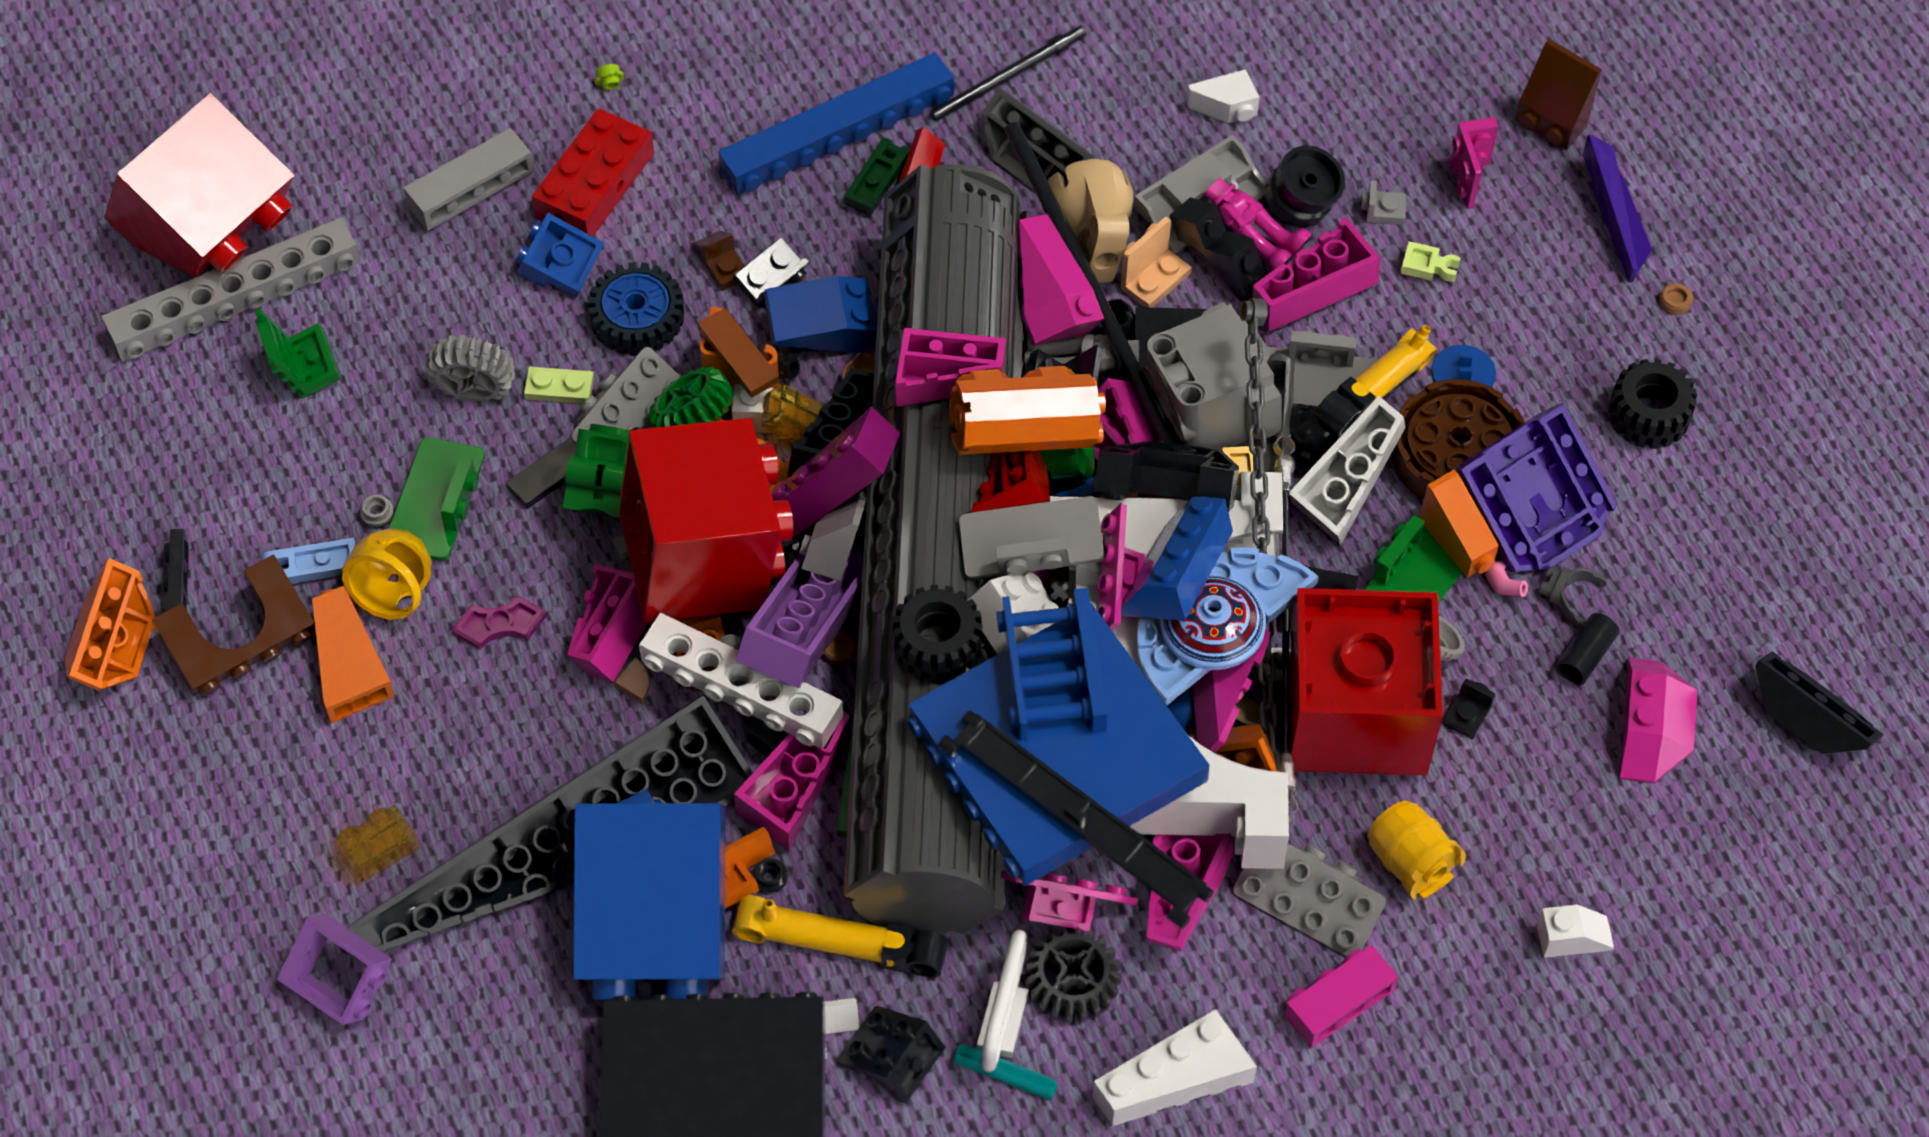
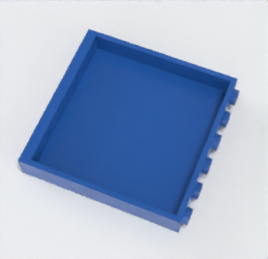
M1092 603L1091 610L1108 714L1107 731L1092 733L1091 720H1084L1083 716L1028 722L1027 740L1020 741L1019 728H1012L1009 706H1015L1008 649L909 703V719H907V724L915 738L921 737L927 744L925 749L931 762L935 766L941 765L946 772L944 777L951 791L955 794L957 792L961 794L965 800L963 804L969 817L973 821L979 820L985 829L983 830V835L987 843L993 850L999 849L1004 857L1002 862L1006 871L1012 878L1017 876L1023 886L1030 884L1093 848V846L962 748L955 757H951L938 747L940 740L945 735L954 740L967 726L962 722V718L967 711L971 710L983 717L1128 826L1133 825L1208 782L1209 763ZM1069 621L1054 623L1018 644L1071 639L1072 635L1077 634L1076 624L1070 625ZM1074 653L1018 659L1021 676L1077 670V666H1082L1081 656H1074ZM1079 684L1023 690L1025 708L1082 702V698H1087L1086 687L1079 688Z

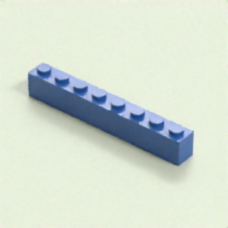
M934 52L719 150V169L737 195L745 191H754L761 184L774 178L780 179L797 167L808 166L821 156L840 151L847 144L865 140L871 133L882 128H891L897 121L908 116H917L924 109L934 104L945 103L954 96V76L938 54Z

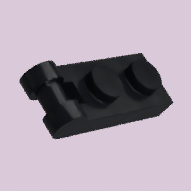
M170 529V543L164 544L165 562L169 563V570L163 572L164 591L168 592L160 602L163 612L183 603L187 610L189 542L184 529Z

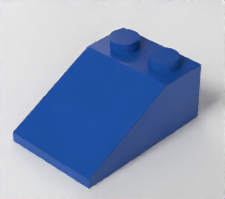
M833 276L767 288L764 291L772 342L775 346L864 353L877 333L867 279Z

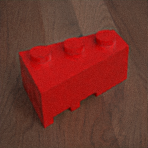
M1040 451L994 453L987 470L990 478L988 482L981 484L979 490L982 493L980 501L973 503L971 510L973 512L1051 502L1047 463Z

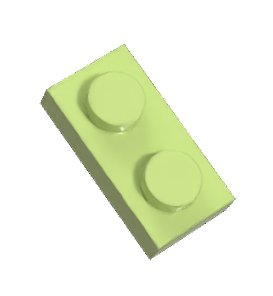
M529 367L524 391L525 400L583 404L592 395L594 372Z

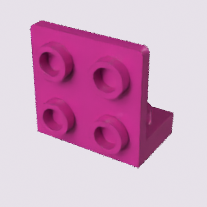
M1495 117L1460 122L1456 136L1452 137L1453 152L1452 155L1448 156V166L1451 174L1456 173L1458 179L1456 182L1457 194L1460 199L1464 198L1467 209L1474 208L1482 174L1481 167L1491 162L1499 128Z

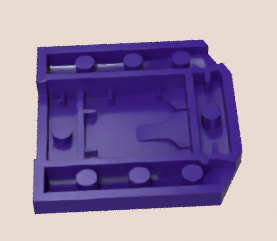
M1564 404L1555 405L1535 415L1462 462L1455 470L1499 545L1498 552L1507 565L1509 572L1546 570L1550 566L1557 565L1599 537L1605 528L1603 523L1610 511H1614L1617 507L1612 493Z

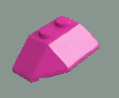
M1628 657L1619 779L1654 784L1694 751L1697 689L1663 662Z

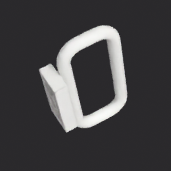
M1016 930L1011 936L999 983H993L979 1035L977 1049L982 1051V1068L986 1072H991L996 1068L1000 1056L1012 1059L1029 993V989L1018 987L1027 935L1023 930Z

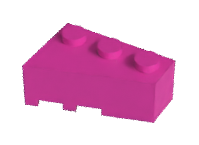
M1107 378L1098 389V393H1104L1106 410L1100 416V423L1103 427V442L1101 444H1094L1097 461L1099 450L1106 446L1154 440L1130 382Z

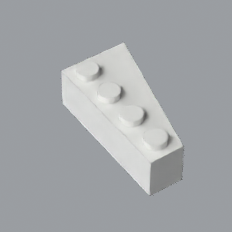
M1378 396L1288 493L1291 503L1340 545L1405 430L1404 417Z
M1215 1009L1095 1080L1092 1097L1110 1124L1115 1126L1157 1113V1110L1174 1105L1180 1106L1209 1094L1212 1096L1224 1092L1225 1089L1254 1083L1257 1066Z

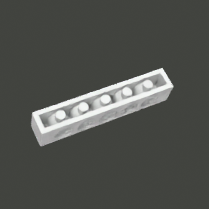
M660 613L639 644L641 661L650 670L655 672L663 671L673 676L683 686H693L700 689L710 699L717 702L722 700L734 706L742 715H753L763 720L768 727L775 731L784 730L794 735L800 743L806 746L814 745L823 750L843 718L842 700L805 682L798 689L791 685H785L778 679L760 671H753L746 665L735 661L739 650L665 614ZM679 651L686 653L685 655L680 657L672 655L673 653ZM707 666L716 667V669L713 671L702 670L704 667ZM736 681L746 682L743 686L733 685ZM769 695L777 697L773 701H766L762 699L765 696ZM804 710L808 712L803 716H797L793 714L795 711Z

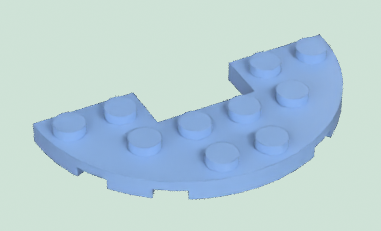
M1231 547L1230 551L1222 552L1209 575L1227 577L1249 588L1261 602L1267 624L1295 602L1297 588H1313L1318 584L1319 578L1309 568L1287 556L1280 554L1279 557L1259 553L1257 548ZM1210 608V609H1209L1211 612H1218V611H1220V610L1217 609V608ZM1140 618L1137 636L1140 665L1144 676L1167 706L1210 670L1191 666L1180 660L1170 651L1163 640L1159 618Z

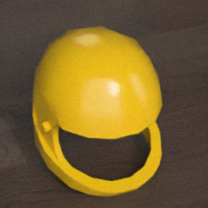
M397 528L379 530L362 538L352 549L342 569V581L351 598L358 606L370 614L387 620L404 619L419 608L421 590L430 581L432 559L423 541L411 532ZM392 574L398 575V582L388 581ZM412 596V604L403 609L397 608L398 601L402 597Z

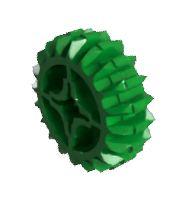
M713 366L707 368L700 367L697 371L691 370L687 375H681L678 380L671 382V385L662 389L661 395L655 397V403L650 406L648 417L653 428L720 421L721 416L728 412V407L733 403L732 398L735 393L729 380L719 369H714Z

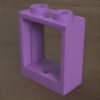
M325 913L306 918L277 980L342 1025L363 1020L369 1014L373 1006L371 1000L376 990L386 981L388 971L386 970L392 958ZM327 939H330L367 965L350 1001L310 975Z

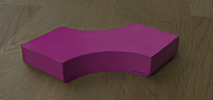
M516 596L510 603L497 608H482L471 605L452 628V634L479 650L492 640L501 637L513 636L528 641L547 617V611L521 596Z

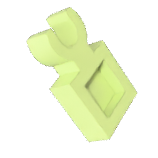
M1409 241L1401 274L1432 281L1433 274H1438L1443 280L1454 282L1457 271L1447 267L1458 268L1461 258L1456 255L1441 257L1438 256L1440 248Z

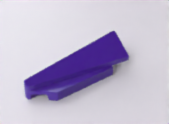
M1588 135L1582 156L1592 178L1591 189L1628 282H1634L1639 270L1650 257L1652 247L1622 174L1619 175L1614 147L1593 135Z

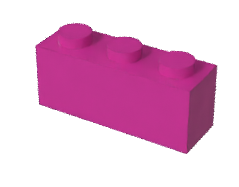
M1372 945L1363 951L1356 949L1346 956L1343 964L1334 971L1331 968L1323 971L1315 979V984L1306 990L1302 987L1294 991L1287 999L1284 1017L1308 1046L1313 1048L1394 992L1399 976Z

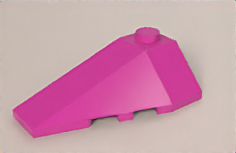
M1048 214L1019 219L1017 221L1019 258L1022 260L1020 288H1023L1024 299L1021 311L1032 345L1036 346L1085 335L1086 333L1089 334L1104 320L1092 286Z
M1266 629L1260 647L1248 660L1228 669L1210 670L1192 685L1197 742L1213 753L1225 744L1240 711L1236 705L1244 693L1249 691L1253 682L1247 676L1253 664L1259 666L1265 655L1271 633Z
M1231 833L1215 834L1214 836L1155 835L1153 839L1155 846L1207 883V886L1213 889L1214 893L1206 903L1200 898L1194 901L1185 912L1191 919L1181 929L1167 918L1173 906L1151 890L1147 930L1148 942L1182 951L1221 885L1234 856Z

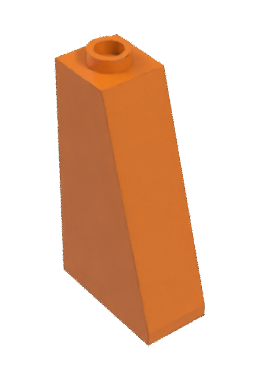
M344 585L336 589L325 590L319 596L312 598L323 703L330 723L332 724L395 697L391 681Z

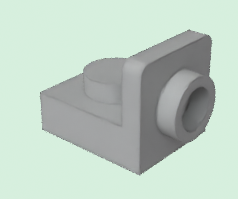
M1370 180L1368 192H1362L1361 210L1367 211L1366 222L1404 225L1406 193L1376 191L1377 181Z

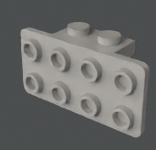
M1292 331L1289 349L1267 347L1270 356L1280 353L1294 361L1293 407L1297 404H1302L1301 408L1309 409L1310 405L1318 407L1331 391L1337 390L1339 385L1350 376L1353 378L1358 376L1378 359L1355 357L1357 338L1346 337L1341 334L1328 335L1311 331Z
M650 347L643 348L624 370L616 375L612 372L609 373L598 385L602 389L596 397L591 395L580 406L579 410L582 414L575 421L578 425L570 433V441L576 446L578 430H589L590 423L628 430L653 428L648 417L650 406L655 403V397L661 395L662 389L671 385V382L678 380L680 375Z
M1093 496L966 513L959 518L965 574L971 580L1102 561L1104 558L1098 504Z
M1288 843L1284 869L1244 868L1233 889L1236 896L1345 956H1348L1356 949L1362 951L1387 903V899L1383 894L1362 883L1364 879L1356 876L1358 871L1356 868L1340 860L1337 865L1325 859L1327 854L1325 851L1311 844H1307L1305 848L1303 846L1295 847Z

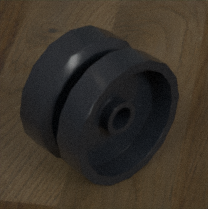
M1298 146L1285 154L1278 167L1269 176L1265 185V198L1271 211L1280 220L1296 227L1306 228L1317 225L1326 217L1332 206L1342 196L1346 186L1345 173L1340 163L1329 152L1317 146Z

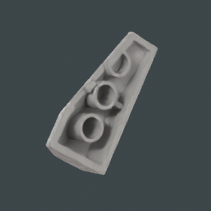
M868 485L820 519L815 524L812 536H804L799 554L805 556L801 569L841 581L863 513Z

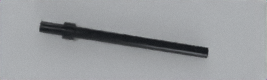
M1080 25L1064 35L1058 34L1052 37L1045 46L932 109L929 112L930 116L937 122L1054 54L1056 56L1062 54L1069 49V45L1087 35L1085 28Z

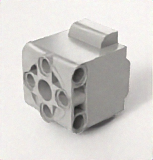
M1222 302L1210 307L1200 317L1164 332L1157 333L1148 340V365L1143 366V373L1180 444L1222 449L1223 447H1233L1248 440V430L1252 425L1251 409L1247 405L1246 391L1247 383L1250 380L1249 364L1245 359V338L1248 336V324L1240 319V316L1237 315L1231 304L1226 306ZM1262 340L1263 361L1260 364V381L1264 385L1265 405L1261 412L1262 426L1265 428L1266 438L1282 432L1281 394L1274 385V374L1267 364L1270 352ZM1257 342L1250 344V358L1253 356L1258 357ZM1259 386L1257 389H1252V404L1254 401L1260 402ZM1261 432L1259 434L1253 433V437L1261 439Z

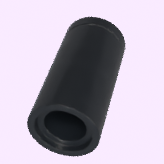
M1592 613L1557 662L1556 670L1560 676L1576 685L1585 684L1619 635L1620 630L1617 624L1604 614Z

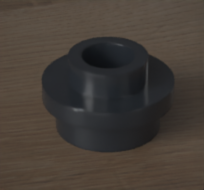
M763 859L753 869L752 876L756 880L759 890L763 892H777L787 883V868L777 859ZM767 873H774L777 876L774 880L764 879Z

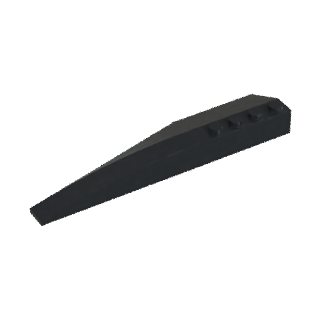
M704 695L697 697L348 925L347 928L382 952L573 885L575 804H617L647 789L654 801L660 799L663 804L720 803L726 806L734 800V793L753 772Z

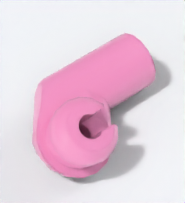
M1495 561L1494 565L1485 572V577L1496 594L1517 597L1526 596L1528 591L1527 582L1525 580L1509 579L1507 576L1508 571L1504 570L1507 567L1504 562Z

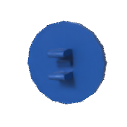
M1454 345L1442 350L1434 359L1432 366L1434 382L1448 379H1465L1493 387L1497 375L1495 364L1489 355L1479 348L1469 345Z

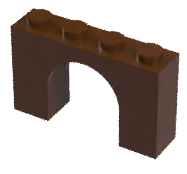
M274 554L244 570V580L260 605L265 617L261 632L249 644L239 648L225 649L209 643L197 629L183 603L152 619L154 631L193 696L199 693L202 696L209 695L221 687L219 682L230 676L234 680L251 671L250 665L260 660L264 663L270 662L281 655L280 649L291 643L294 647L299 646L312 637L311 632L315 631V623Z

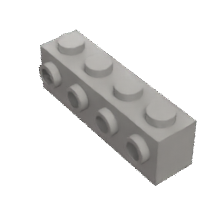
M509 128L502 133L495 134L479 146L468 149L463 155L440 165L436 170L413 180L409 185L403 187L407 207L424 228L429 231L534 172L532 154L515 132Z

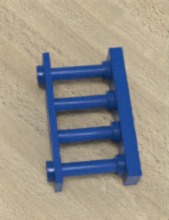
M1088 588L1074 589V603H1068L1067 607L1012 613L1010 596L1002 597L1003 611H996L998 632H1005L1015 699V706H1009L1012 728H1019L1020 741L1027 740L1028 722L1083 716L1084 720H1091L1092 733L1107 731L1108 714ZM1068 621L1070 625L1076 624L1077 634L1072 635L1071 639L1016 645L1014 627ZM1067 653L1081 656L1082 666H1077V670L1021 676L1018 659ZM1078 684L1079 688L1086 687L1087 698H1082V702L1025 708L1023 690Z

